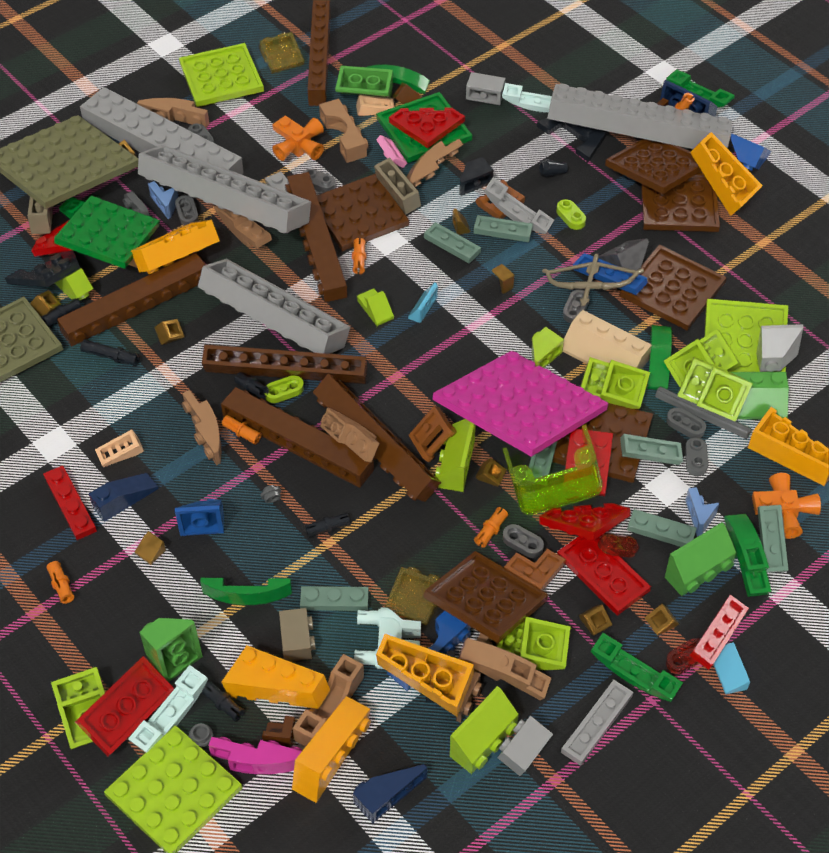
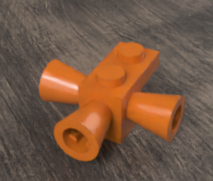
M287 116L272 124L273 130L286 140L272 147L275 156L279 160L284 161L291 152L297 157L306 153L312 160H317L322 155L324 146L311 140L312 137L324 132V128L318 119L312 118L304 128Z
M787 473L774 474L769 478L773 491H759L752 494L755 515H758L757 508L759 506L781 505L785 538H796L803 533L797 520L799 512L819 515L821 511L820 496L817 493L798 498L797 491L790 490V475Z

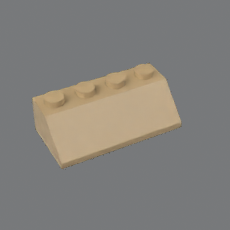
M582 310L572 321L564 338L563 352L586 364L591 357L607 363L614 360L642 369L649 361L652 345Z

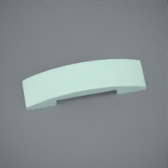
M505 83L502 98L516 106L538 112H549L552 96L523 92L522 86Z
M189 665L175 682L176 688L148 722L143 720L129 737V741L148 753L168 731L180 723L202 692L208 678Z

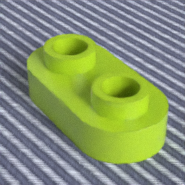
M565 199L558 202L556 212L571 229H582L586 224L585 214L571 200Z
M293 375L271 382L266 385L269 389L268 395L265 393L264 395L266 396L265 399L270 403H279L296 397L304 390L303 380L299 376Z

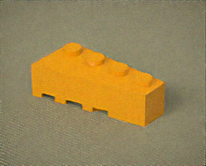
M712 132L690 152L730 216L763 186Z
M212 220L191 222L131 250L139 272L151 274L158 271L160 266L171 265L175 260L183 259L189 256V254L200 251L220 240Z
M770 407L753 430L748 448L825 486L829 480V448L818 440H811L807 432L803 429L800 431L791 425L792 421L786 417L781 418L776 414L777 410Z
M384 634L376 653L378 665L458 717L474 676V664Z
M247 645L222 680V684L226 692L231 695V698L242 696L246 697L247 700L254 701L265 699L269 700V703L287 702L292 706L319 709L330 692L324 674Z
M347 696L343 699L295 759L292 790L317 803L351 749L355 747L362 732L365 733L371 723L369 719L370 708Z

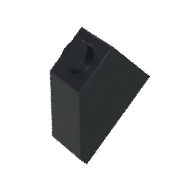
M483 157L466 163L460 178L459 194L461 196L487 186L493 178L494 170Z

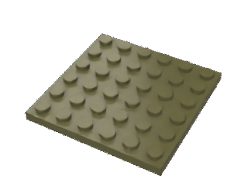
M79 115L0 148V173L45 209L138 167L139 161L136 156Z

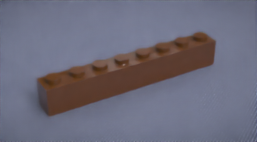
M313 0L308 73L309 106H319V104L326 103L331 19L330 0Z
M306 172L287 176L288 184H285V191L311 201L309 223L298 228L300 237H304L303 247L305 252H309L307 258L309 266L314 268L312 269L314 281L318 280L319 283L317 284L318 294L323 296L324 302L347 298V285L310 174Z
M197 253L183 258L58 318L60 331L71 347L81 343L84 339L100 334L125 320L135 317L160 303L198 286L202 267L206 264Z
M204 345L202 366L205 372L227 374L243 372L245 375L280 378L295 375L306 380L320 381L327 374L339 378L342 382L366 384L368 366L365 356Z
M330 374L325 376L313 391L318 397L317 402L325 408H331L347 416L376 436L375 440L379 442L373 458L380 461V467L385 472L391 473L394 476L393 480L401 487L404 486L408 490L406 494L411 499L426 502L441 482L339 378Z
M235 387L221 403L224 417L228 415L241 423L246 422L247 426L260 432L262 437L359 488L374 471V458L372 462L364 461L346 444L337 442L332 436L320 431L317 427L302 422L298 417H293L282 409L269 405L265 400L258 399L245 390L242 391Z

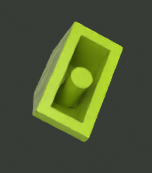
M82 268L55 283L70 299L78 298L82 300L89 296L88 292L93 289Z
M547 327L540 332H536L532 337V361L535 362V366L543 368L563 352L564 339Z

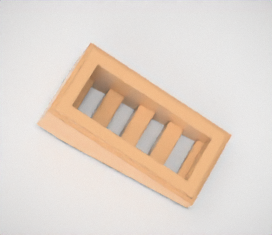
M359 95L356 104L358 116L376 115V113L394 108L393 99Z
M130 430L100 446L95 451L102 466L105 467L144 452L138 436L133 430ZM105 452H108L110 457L107 458Z

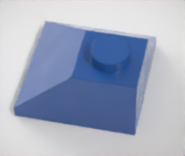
M731 133L730 138L738 160L743 163L745 168L751 171L753 168L759 170L771 151Z
M222 499L197 501L175 508L180 536L224 533Z

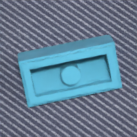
M433 283L424 291L409 314L408 319L419 323L422 322L437 298V283Z
M734 642L725 645L713 664L725 695L747 690L750 684Z

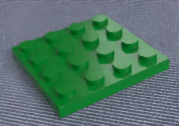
M440 92L376 113L378 122L408 163L418 160L440 141L443 142L445 147L460 139L462 144L472 141V134L462 123L432 146L426 148L389 123V117L401 108H409V111H419V108H434V111L451 108Z
M90 196L54 237V244L125 269L133 259L131 250L144 245L159 227L160 220Z

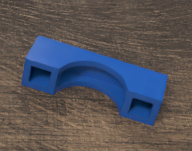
M444 611L435 619V631L438 638L428 649L445 655L449 651H454L460 642L463 643L465 639L470 637L471 627ZM387 671V674L406 691L411 688V686Z

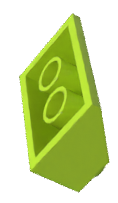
M467 419L452 424L457 432L443 444L446 447L445 450L441 449L439 462H442L441 467L437 466L435 477L441 482L438 488L464 492L475 443L476 425Z
M497 686L450 736V757L471 774L477 768L480 770L488 761L487 757L492 752L496 753L507 735L512 736L515 733L513 729L518 723V713L501 688Z

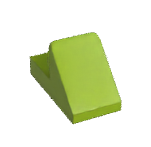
M373 288L357 296V301L376 326L394 319L383 291L377 293Z

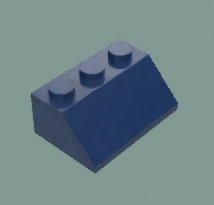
M665 80L663 82L660 100L662 98L669 100V106L675 107L685 93H690L693 95L692 98L695 99L690 105L689 110L700 114L708 113L716 117L718 107L712 101L670 81Z

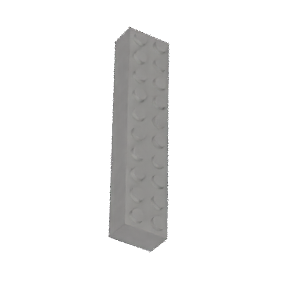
M567 84L555 85L547 119L690 149H694L710 132L728 148L732 128V120L726 117H714L708 113H695L689 109H675L673 106H661L655 102L646 103L636 98H622L620 95H608L601 91L593 92L583 87H569Z
M105 87L80 106L84 120L119 142L125 140L131 148L140 153L165 145L238 174H243L242 157Z
M165 145L139 153L138 174L144 176L147 180L157 181L160 185L172 187L175 191L187 193L190 197H197L205 203L217 205L220 209L230 210L233 214L245 216L248 220L260 222L264 226L275 228L281 233H289L309 223L311 201Z

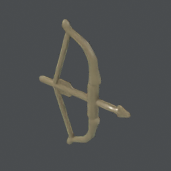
M595 254L592 262L553 270L543 269L542 272L546 273L549 283L556 287L574 290V288L585 289L583 298L580 299L581 305L585 306L590 300L588 299L590 289L608 290L621 288L630 284L644 270H632L597 262L599 255ZM587 267L586 272L589 274L587 282H557L551 277L553 273ZM599 267L633 274L629 279L621 282H592L594 274L599 271Z

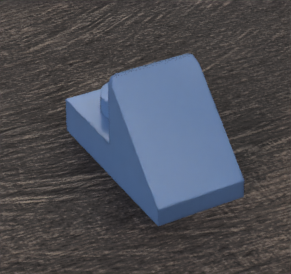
M155 181L149 183L148 187L151 198L167 219L171 218L176 207L175 201L178 198V192L174 188L164 191L163 187H159Z
M697 487L689 488L685 501L693 525L697 528L696 535L700 536L716 516L719 503L704 505L703 496L699 495Z

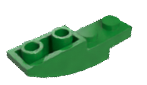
M746 514L725 516L724 521L736 551L735 558H738L747 596L769 595L772 592L766 572L769 565L753 524Z

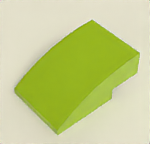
M718 329L700 340H695L664 360L679 387H681L694 356L729 372L741 365Z
M694 356L677 396L736 422L753 383Z
M590 357L580 387L608 403L631 409H640L650 372L614 360L607 363Z
M526 617L501 642L495 643V646L536 664V670L565 669L570 626Z
M97 667L51 682L71 749L93 742L75 721L105 693Z

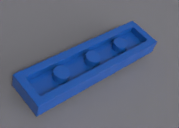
M583 253L573 265L592 262L593 256ZM598 258L597 262L614 265ZM587 267L574 269L577 272L589 276V274L586 272ZM599 267L598 273L594 274L593 278L602 282L615 283L627 280L633 274ZM638 275L630 284L620 289L637 295L647 284V277Z

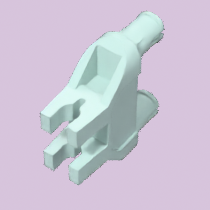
M381 607L378 611L358 610L357 624L378 625V649L384 634L399 639L421 638V621L402 620L396 613L385 607ZM405 640L420 646V641ZM378 649L375 651L355 650L354 660L363 665H375L377 669H384L377 663L376 653Z

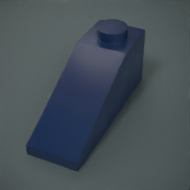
M144 473L107 482L90 492L89 497L93 509L105 522L159 488L150 476Z
M422 764L372 777L366 783L361 782L354 789L353 802L373 824L427 778V767Z

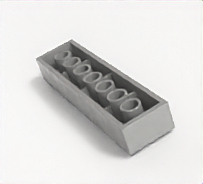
M228 259L202 267L198 287L204 290L206 294L213 295L220 299L222 303L234 307L236 311L247 314L252 320L263 323L268 329L279 332L284 338L295 341L300 347L307 348L313 351V353L331 354L345 347L350 331L349 325Z

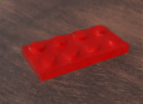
M578 536L557 551L559 556L566 559L565 565L617 616L650 592L651 586L600 537L596 540H586L584 537Z
M143 656L91 705L75 723L109 756L138 728L143 720L145 721L167 699L174 688Z

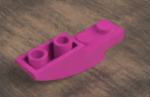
M211 737L208 745L211 756L228 760L230 770L249 774H278L294 771L295 759L303 751L301 748L294 746L290 748L281 746L278 742L272 740L268 742L260 740L258 748H255L248 743H234L226 737Z

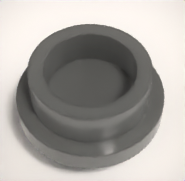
M269 485L260 494L261 499L265 500V503L276 502L281 498L280 493L282 490L280 487H275V485Z
M202 723L193 726L189 732V738L199 747L207 746L211 737H213L212 729Z

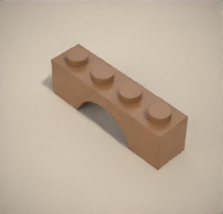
M339 99L319 104L320 119L326 129H336L344 133L339 138L340 152L346 162L367 157L368 142L366 138L362 137L360 128L355 126L352 116H349L346 106L342 105Z
M345 654L342 655L331 671L328 681L330 692L319 709H305L294 725V741L306 747L346 696L352 697L364 679V666L362 663Z

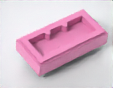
M380 135L376 140L383 149L384 156L386 158L390 157L396 165L404 168L407 161L393 140Z

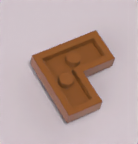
M546 549L534 563L516 552L504 568L543 591L563 568L566 559Z

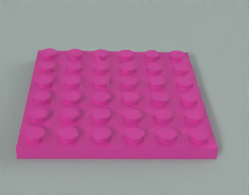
M513 351L502 355L433 393V400L531 457L603 413L608 407V402L570 383L567 379L557 376L548 369L535 366V362Z

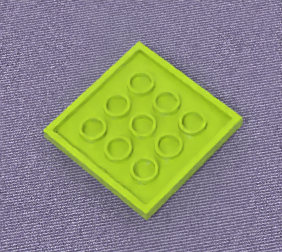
M245 43L179 58V64L196 107L264 91V86Z
M707 299L704 337L716 329L722 333L741 363L739 367L731 372H760L756 353L761 326L787 325L788 305ZM785 366L781 371H773V372H785V371H786V366Z
M175 725L148 753L139 758L111 784L104 793L166 853H177L243 787L238 780Z

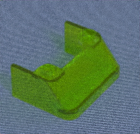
M586 424L582 425V437L585 446L579 448L574 455L576 467L534 479L533 472L528 466L519 465L513 467L507 448H503L504 459L522 513L526 515L537 514L552 508L589 499L601 493L602 479Z

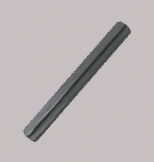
M659 387L656 391V398L675 407L682 408L744 439H747L751 433L750 427L699 407L693 402L678 397L676 393L666 388Z

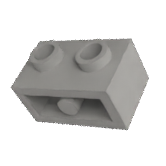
M471 72L466 85V99L500 105L505 78Z
M531 716L526 721L521 719L513 729L516 733L513 738L509 739L507 737L499 747L502 752L497 758L519 776L527 770L553 735Z

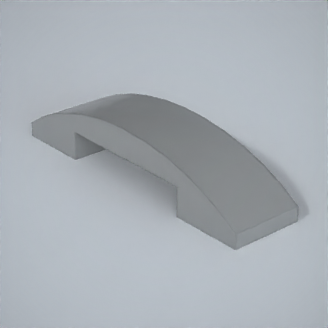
M493 177L484 190L490 201L513 221L532 223L533 231L546 234L554 219L540 209L535 213L506 192L508 187Z

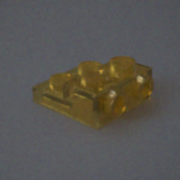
M292 32L281 33L272 38L266 37L260 41L259 49L271 73L304 65V59Z
M401 567L385 608H389L397 615L414 621H421L422 624L427 625L433 609L437 605L423 597L424 592L440 578L429 574V576L420 574L421 572L413 567H408V569Z

